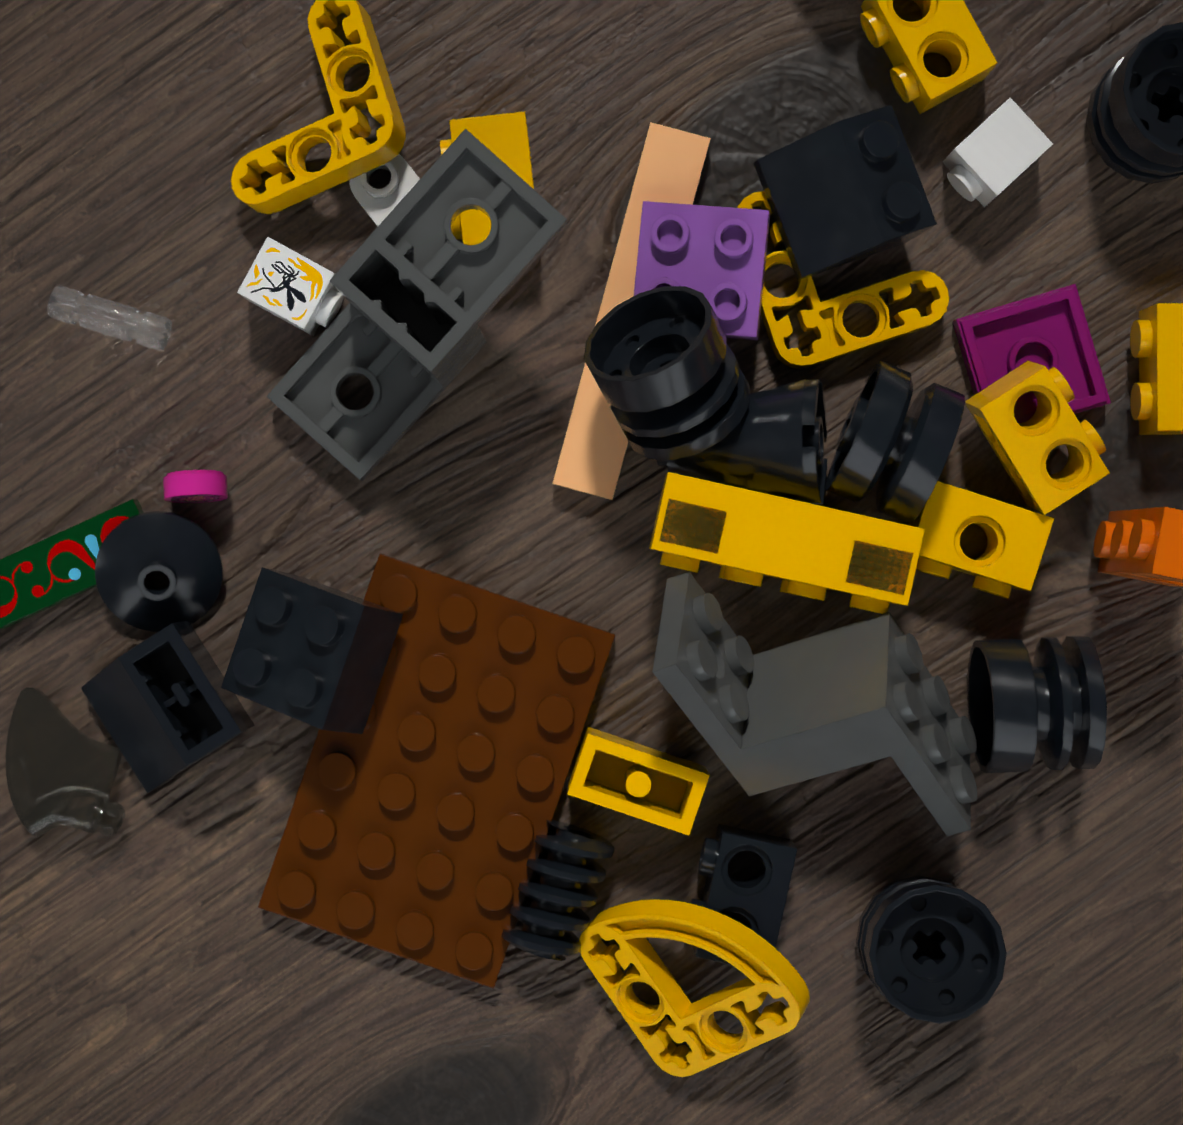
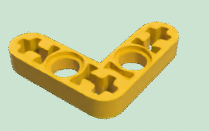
M316 0L311 6L307 18L308 29L334 114L247 153L240 158L233 169L231 176L232 190L238 199L258 213L272 214L384 165L397 157L404 146L406 139L405 125L372 20L366 9L357 0ZM341 13L347 15L342 20L345 36L352 43L347 46L332 31L337 27L336 17ZM356 64H369L370 75L366 84L357 91H345L343 81L347 71ZM363 109H368L371 116L382 125V127L376 130L378 140L372 144L365 140L371 134V128L367 116L360 111ZM320 143H329L331 146V157L327 165L320 171L308 172L305 160L310 149ZM267 171L272 177L265 181L266 191L260 194L254 188L262 184L261 174ZM292 172L295 179L292 180L285 174Z
M764 191L748 195L737 207L753 209V207L761 206L762 210H769L770 215L772 214ZM776 222L770 228V236L774 248L783 242ZM786 250L772 252L766 256L765 271L774 264L789 265L793 269ZM919 270L820 302L812 276L798 280L797 291L785 298L773 296L763 284L761 316L772 349L778 360L788 367L802 369L927 328L940 320L947 311L949 293L947 286L939 276L929 271ZM917 284L921 293L931 291L934 301L926 307L927 316L921 317L917 308H910L895 314L893 318L899 324V327L890 328L889 309L879 295L880 293H889L888 302L890 305L902 301L911 294L910 285ZM803 299L806 300L809 310H800L797 313V317L804 332L814 330L817 335V340L809 346V356H802L798 348L787 349L784 340L793 333L789 316L786 315L780 321H776L772 310H787L797 305ZM853 303H863L873 309L876 314L877 324L871 335L856 337L847 332L842 318L847 306Z

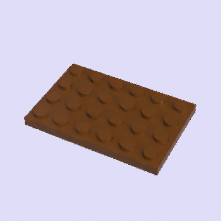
M379 554L364 600L403 614L374 703L363 734L319 729L258 908L494 988L509 946V942L501 937L503 929L514 930L518 919L510 914L511 906L523 905L526 895L518 890L519 883L531 882L534 871L527 867L526 863L528 859H539L542 847L534 842L536 835H547L550 823L547 820L552 821L615 634L388 555Z

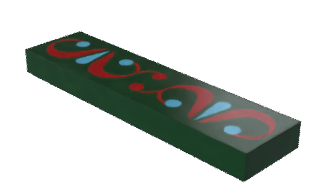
M131 499L0 559V630L96 587L95 564L101 544L110 531L122 521L134 515L144 513L138 499Z

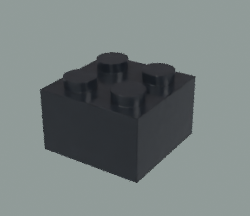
M262 567L221 688L321 730L363 734L403 614L308 578Z

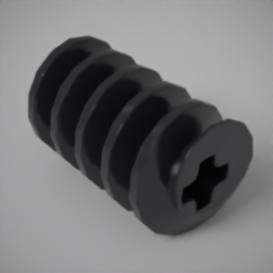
M547 820L557 829L556 834L536 835L534 842L549 853L547 859H528L526 863L527 867L540 876V880L538 883L520 882L518 890L532 900L531 905L511 906L510 914L524 924L522 930L503 929L501 937L515 947L533 955L564 961L566 960L564 955L579 953L581 948L579 938L572 931L585 930L589 925L590 918L579 907L596 905L598 899L596 891L587 883L602 882L606 876V870L594 859L611 858L615 847L607 839L586 829L557 820Z

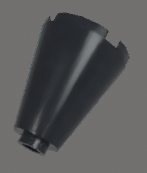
M804 379L751 393L749 407L742 420L722 441L696 455L676 460H657V464L659 466L667 465L668 472L806 503L824 504L827 480V458H824V438H827V421L822 382H819L820 379Z

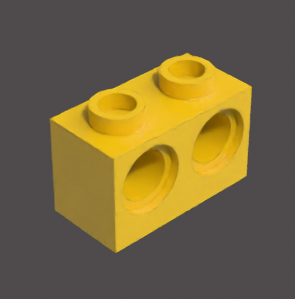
M864 0L861 5L863 13L860 14V21L868 40L875 48L883 46L894 66L890 69V76L897 93L904 102L909 103L913 101L919 114L984 80L998 64L964 0H912L919 6L922 12V19L914 22L905 21L896 14L893 8V1L895 0ZM928 53H939L945 56L951 64V76L937 77L932 75L924 65L923 56Z
M1026 361L966 400L965 404L1026 504L1046 515L1110 474L1099 456L1106 452L1105 444L1100 435L1087 420L1079 422L1068 404L1075 396L1064 376L1055 367L1048 370L1044 365ZM1033 391L1037 398L1036 412L1028 421L1017 423L1014 417L1015 403L1021 395ZM1065 444L1069 454L1066 466L1060 472L1049 475L1046 469V460L1049 453L1055 447Z

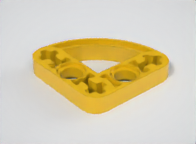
M662 899L627 902L600 912L593 918L588 928L581 933L579 938L581 943L579 952L588 968L653 1061L663 1071L672 1076L686 1077L694 1075L790 1032L797 1026L810 1002L809 989L805 981L792 964L774 946L742 923L699 905ZM647 938L676 940L702 948L727 961L746 975L747 978L691 1003ZM602 939H604L605 941H610L614 939L618 943L619 947L615 944L606 946L603 943ZM630 963L634 964L627 970L626 973H623L620 969V967L622 966V968L625 970ZM643 982L650 985L657 992L660 1004L650 1005L640 1001L632 989V983ZM768 993L773 999L783 997L788 1002L787 1007L781 1001L769 1004L764 1007L761 1014L757 1009L762 1005ZM726 1011L735 1015L741 1022L743 1033L732 1034L724 1031L716 1023L714 1012ZM665 1015H669L671 1017V1020H669L668 1017H665ZM672 1040L676 1043L686 1042L691 1049H689L686 1045H680L677 1047L672 1042Z

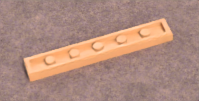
M650 122L596 324L615 306L634 296L643 201L693 205L711 138ZM586 362L552 484L613 500L628 439Z

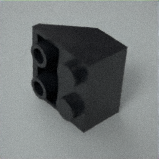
M189 621L176 622L165 627L118 657L81 687L147 793L255 726L237 696L221 688L224 676Z

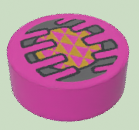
M183 470L170 472L163 477L164 500L167 502L204 503L221 501L228 498L227 475L221 471Z

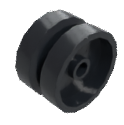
M880 361L869 375L844 422L836 444V452L830 466L825 490L857 502L869 494L881 475L876 492L878 512L909 524L922 511L943 471L962 420L965 396L947 387L933 383L920 391L908 411L913 393L911 373Z

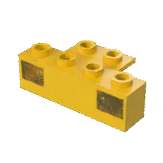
M668 472L664 479L649 549L662 552L660 565L698 573L700 561H705L721 566L719 578L761 587L763 575L782 579L780 592L822 601L825 599L826 590H835L852 594L849 607L883 614L888 612L890 603L908 606L925 529Z

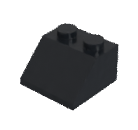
M892 104L835 122L761 157L753 163L797 280L903 245L937 224Z

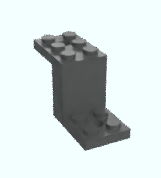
M465 128L332 277L330 282L350 303L266 397L352 474L363 481L487 343L478 324L568 224L567 219ZM470 209L484 212L491 220V231L488 237L476 245L463 244L453 235V223L456 217L463 211ZM354 375L367 377L374 389L371 402L360 410L347 409L342 404L339 396L342 383Z
M690 571L667 579L652 672L749 796L891 756L946 836L971 830V802L977 800V786L970 769V754L975 753L977 750L973 727L966 716L959 717L950 704L945 683L940 676H932L923 663L922 653L915 637L911 633L904 634L890 612L753 655L746 639L743 636H737L723 618L717 599L711 593L704 592Z

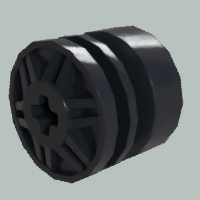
M1183 22L1162 26L1141 40L1124 58L1103 74L1090 95L1086 120L1092 145L1107 166L1127 179L1153 184L1177 179L1183 175Z
M663 286L639 293L615 306L596 324L586 340L584 360L607 403L611 405L610 408L633 450L649 459L676 460L696 455L722 441L740 423L749 407L750 386L739 368L735 355L726 343L727 338L712 306L704 294L686 286Z
M1066 636L1062 645L1057 638L1041 637L1036 646L1033 665L1028 650L1021 639L974 641L968 663L967 699L968 717L977 742L975 758L980 770L984 773L1028 772L1033 765L1037 743L1047 768L1051 770H1063L1069 761L1077 769H1095L1101 762L1105 747L1107 701L1101 663L1096 647L1090 637Z
M914 876L893 881L873 895L859 920L856 945L862 969L876 989L890 1004L913 1019L941 1024L967 1018L989 1002L1003 979L1007 952L1001 926L984 903L945 880ZM919 931L928 936L935 932L931 942L936 949L929 956L921 951L915 953L918 947L912 938Z

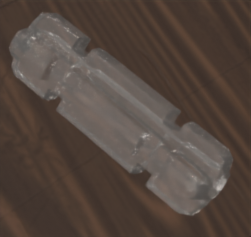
M61 285L53 289L48 302L47 314L51 318L72 325L79 322L81 327L132 342L135 338L137 344L158 351L164 350L170 339L172 322L161 315L147 311L141 315V310L91 294H88L85 298L84 293Z

